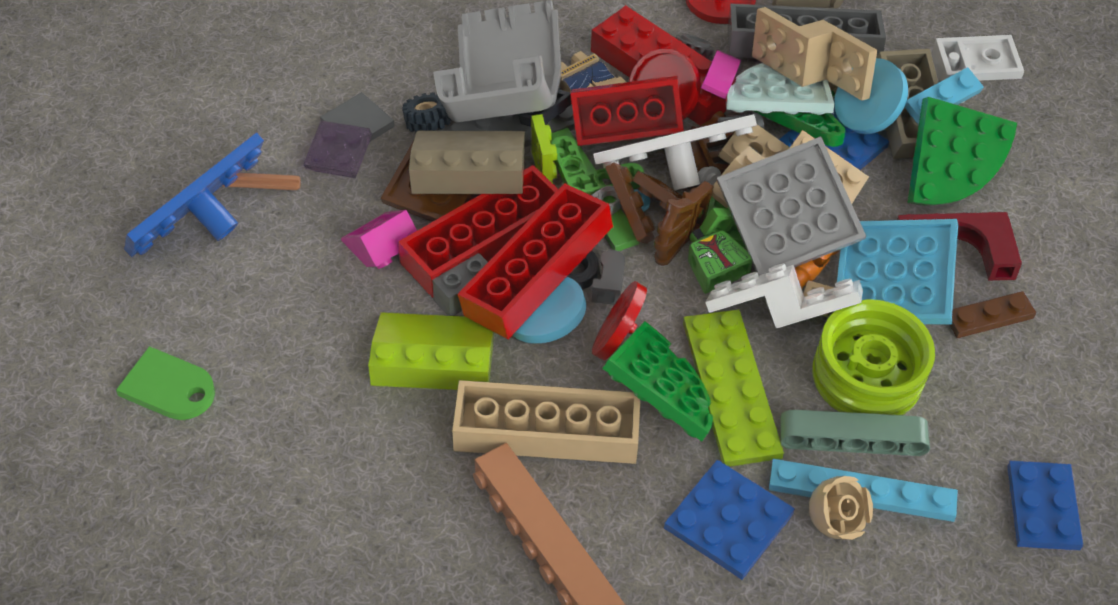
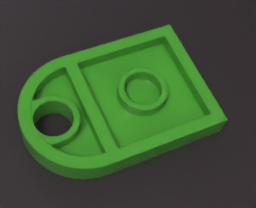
M150 346L116 389L119 397L176 420H186L201 415L211 406L215 397L213 380L206 370ZM195 393L205 395L202 400L197 402L189 400Z

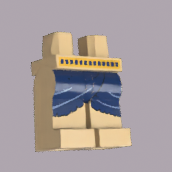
M582 51L574 54L571 58V65L568 67L561 62L562 73L559 87L563 91L571 92L572 89L626 82L622 77L616 78L611 74L606 65L599 61V57L595 53L587 56Z

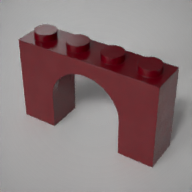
M1008 212L898 215L897 220L957 219V239L971 244L979 251L983 259L988 281L1016 280L1022 261Z

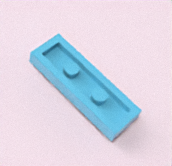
M967 67L909 98L906 101L905 108L919 125L923 98L932 97L958 105L979 94L984 86Z

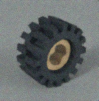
M431 92L430 95L423 93L420 97L418 95L413 96L414 99L409 98L406 100L407 103H403V116L406 128L410 132L437 131V128L443 129L445 125H449L450 121H452L438 95H435V92Z

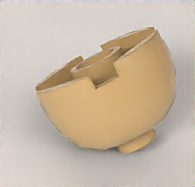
M836 476L822 481L812 492L809 500L811 521L821 533L829 538L853 540L863 535L865 531L862 530L865 528L866 523H870L872 520L873 502L870 492L866 487H861L857 482L859 480L855 477Z

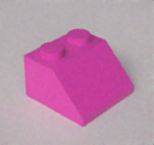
M407 210L390 211L381 214L345 235L341 240L366 267H377V269L389 265L392 262L391 257L399 253L398 241L416 232L417 229Z

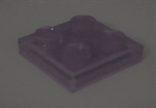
M321 121L304 161L305 169L356 178L372 137L370 128Z

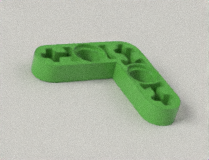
M559 136L553 140L552 144H555L557 150V160L554 162L563 183L589 195L594 194L605 186H613V184L602 185L599 183L601 179H610L606 168L588 172L578 147L571 137ZM562 148L568 151L567 156H565L564 150ZM637 163L621 164L629 169L632 177L638 171L644 173L643 168ZM575 165L579 169L571 172L566 170L565 167ZM631 182L633 189L640 187L636 182Z

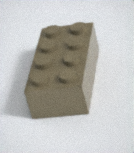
M930 49L882 51L877 56V58L892 62L904 73L908 83L907 100L939 83ZM905 107L899 117L886 128L893 159L913 158L915 153L919 125Z

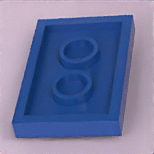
M1009 461L1007 468L1017 547L1081 550L1083 539L1071 464Z

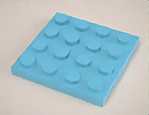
M957 219L860 221L866 234V239L840 249L837 282L845 279H852V282L860 280L863 289L862 300H882L896 304L910 311L923 324H952L958 235Z

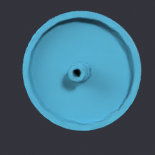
M876 58L869 99L861 101L843 89L837 88L834 106L838 119L847 128L859 134H872L887 128L899 117L905 107L908 97L907 79L904 73L892 62Z
M566 277L513 336L520 341L537 344L557 340L574 330L582 321L586 311V300L579 284L573 279Z

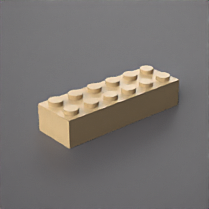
M459 380L452 430L453 449L458 452L488 453L507 443L516 456L636 464L640 399L633 392Z

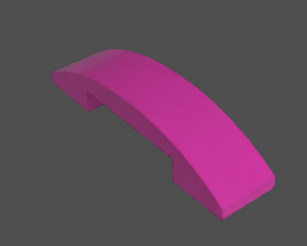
M717 50L701 88L725 99L741 60Z

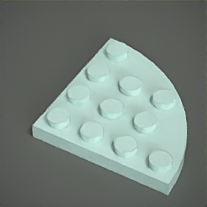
M761 63L745 70L736 77V82L731 85L727 94L726 108L734 112H744L746 110L759 111L761 113L782 111L788 114L811 112L812 114L822 115L824 113H833L834 101L828 80L802 87L766 64Z

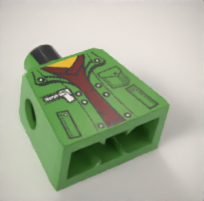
M699 228L691 233L690 240L692 244L689 247L688 262L705 294L714 290L716 284L729 280L732 283L751 273L752 259L749 253L725 231L705 236Z

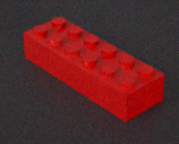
M626 5L591 30V52L629 78L638 61L646 54L658 49L675 50L689 57L698 69L701 86L712 63ZM734 77V80L731 85H733L736 82V77ZM701 88L698 102L687 117L701 126L710 120L716 112L722 111L724 113L727 111V96L724 99Z
M532 165L523 172V194H481L398 241L400 263L433 298V279L478 253L489 262L553 196L558 188Z
M564 183L458 293L464 316L509 340L613 228L609 203Z

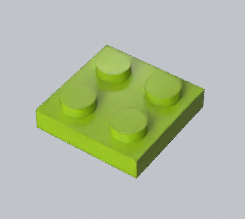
M542 114L531 116V153L534 164L553 183V179L557 178L556 166L553 162L557 160L555 144H550L552 140L550 125H545Z

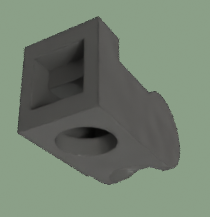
M608 250L601 255L600 276L602 279H593L591 302L614 305L620 297L625 266V257L621 252Z

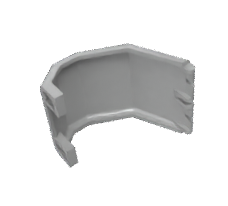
M552 0L534 2L535 13H531L529 3L509 6V17H506L504 7L484 10L486 21H482L480 11L462 14V24L458 25L460 68L433 72L437 95L452 121L464 122L541 111L555 104L562 72L558 9L553 10Z

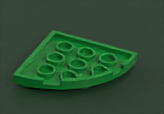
M932 97L923 98L907 203L923 206L948 204L962 200L983 188L996 175L1005 162L1012 147L1017 122Z
M644 321L608 359L602 369L608 372L614 381L623 383L631 389L637 398L647 401L658 409V412L664 418L671 419L680 425L687 435L697 438L702 442L709 433L713 422V415L709 413L708 409L711 404L709 394L686 358H678L669 349L672 343Z

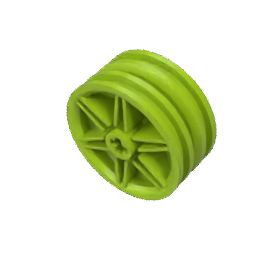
M862 300L859 304L834 311L827 319L812 364L815 386L823 399L838 412L904 415L919 400L935 361L934 342L926 326L905 308L882 300ZM854 337H860L857 341L853 339Z

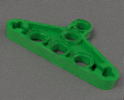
M831 90V94L834 101L835 93ZM753 111L798 133H801L803 130L815 139L821 137L827 146L836 147L844 143L846 129L831 113L817 115L811 112L788 114L782 111H772L770 113Z

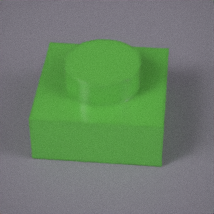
M713 208L708 213L700 229L705 236L719 231L728 233L735 221L729 208Z

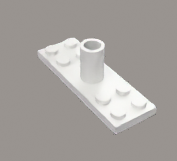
M753 114L594 153L595 164H603V168L614 162L621 165V159L628 157L630 162L648 158V152L664 149L673 189L687 188L700 184L691 142L709 138V142L726 139V133L734 131L736 136L752 133V127L757 126Z

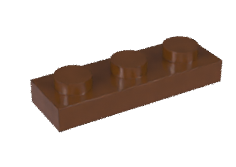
M615 162L606 166L607 173L636 240L644 244L655 240L652 233L655 230L649 216H645L641 208L644 206V202L637 191L634 192L631 185L633 177L629 169Z
M1024 291L955 308L952 311V324L949 325L956 338H961L1034 319L1037 312Z

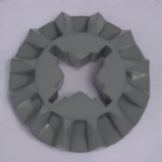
M686 33L676 35V39L702 56L713 54L714 48L710 46V42Z

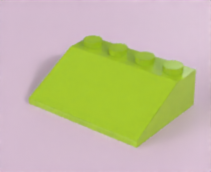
M381 312L371 344L368 365L371 386L458 390L459 380L490 382L494 332L464 316Z

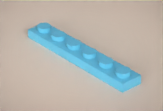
M773 459L769 482L770 491L811 497L812 492L822 481L836 476H850L859 480L857 482L861 487L868 489L873 502V508L952 522L956 518L958 494L956 489Z

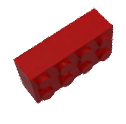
M677 76L572 89L570 93L578 146L684 132Z

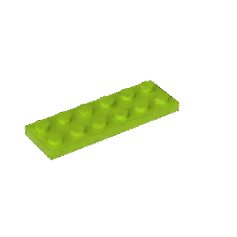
M740 310L684 317L683 325L695 368L711 400L708 409L709 413L713 415L712 428L722 463L731 467L771 461L773 459H783V448Z

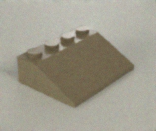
M417 131L411 149L409 165L412 194H523L525 131Z

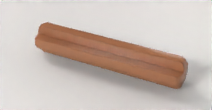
M237 173V180L229 187L298 190L301 186V179L299 176Z

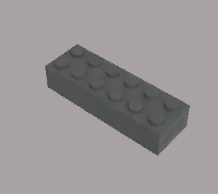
M730 4L728 21L729 55L739 59L754 58L752 57L757 9L763 7L770 9L798 26L825 20L877 49V56L879 52L884 51L886 34L882 13L879 10Z

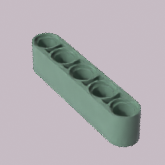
M788 410L780 416L781 445L787 449L922 456L930 451L928 421L918 416Z

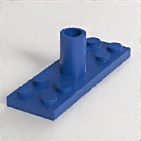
M256 132L127 233L124 250L131 257L137 253L140 255L144 254L153 246L152 241L158 236L164 238L175 228L173 224L190 211L217 241H220L232 232L239 223L217 200L213 193L223 185L226 188L237 180V173L243 169L249 171L258 163L259 160L257 158L262 153L261 147L264 142L260 135Z

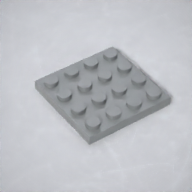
M821 137L717 177L718 185L758 275L769 273V268L778 264L785 263L786 267L791 265L797 267L866 239V234Z

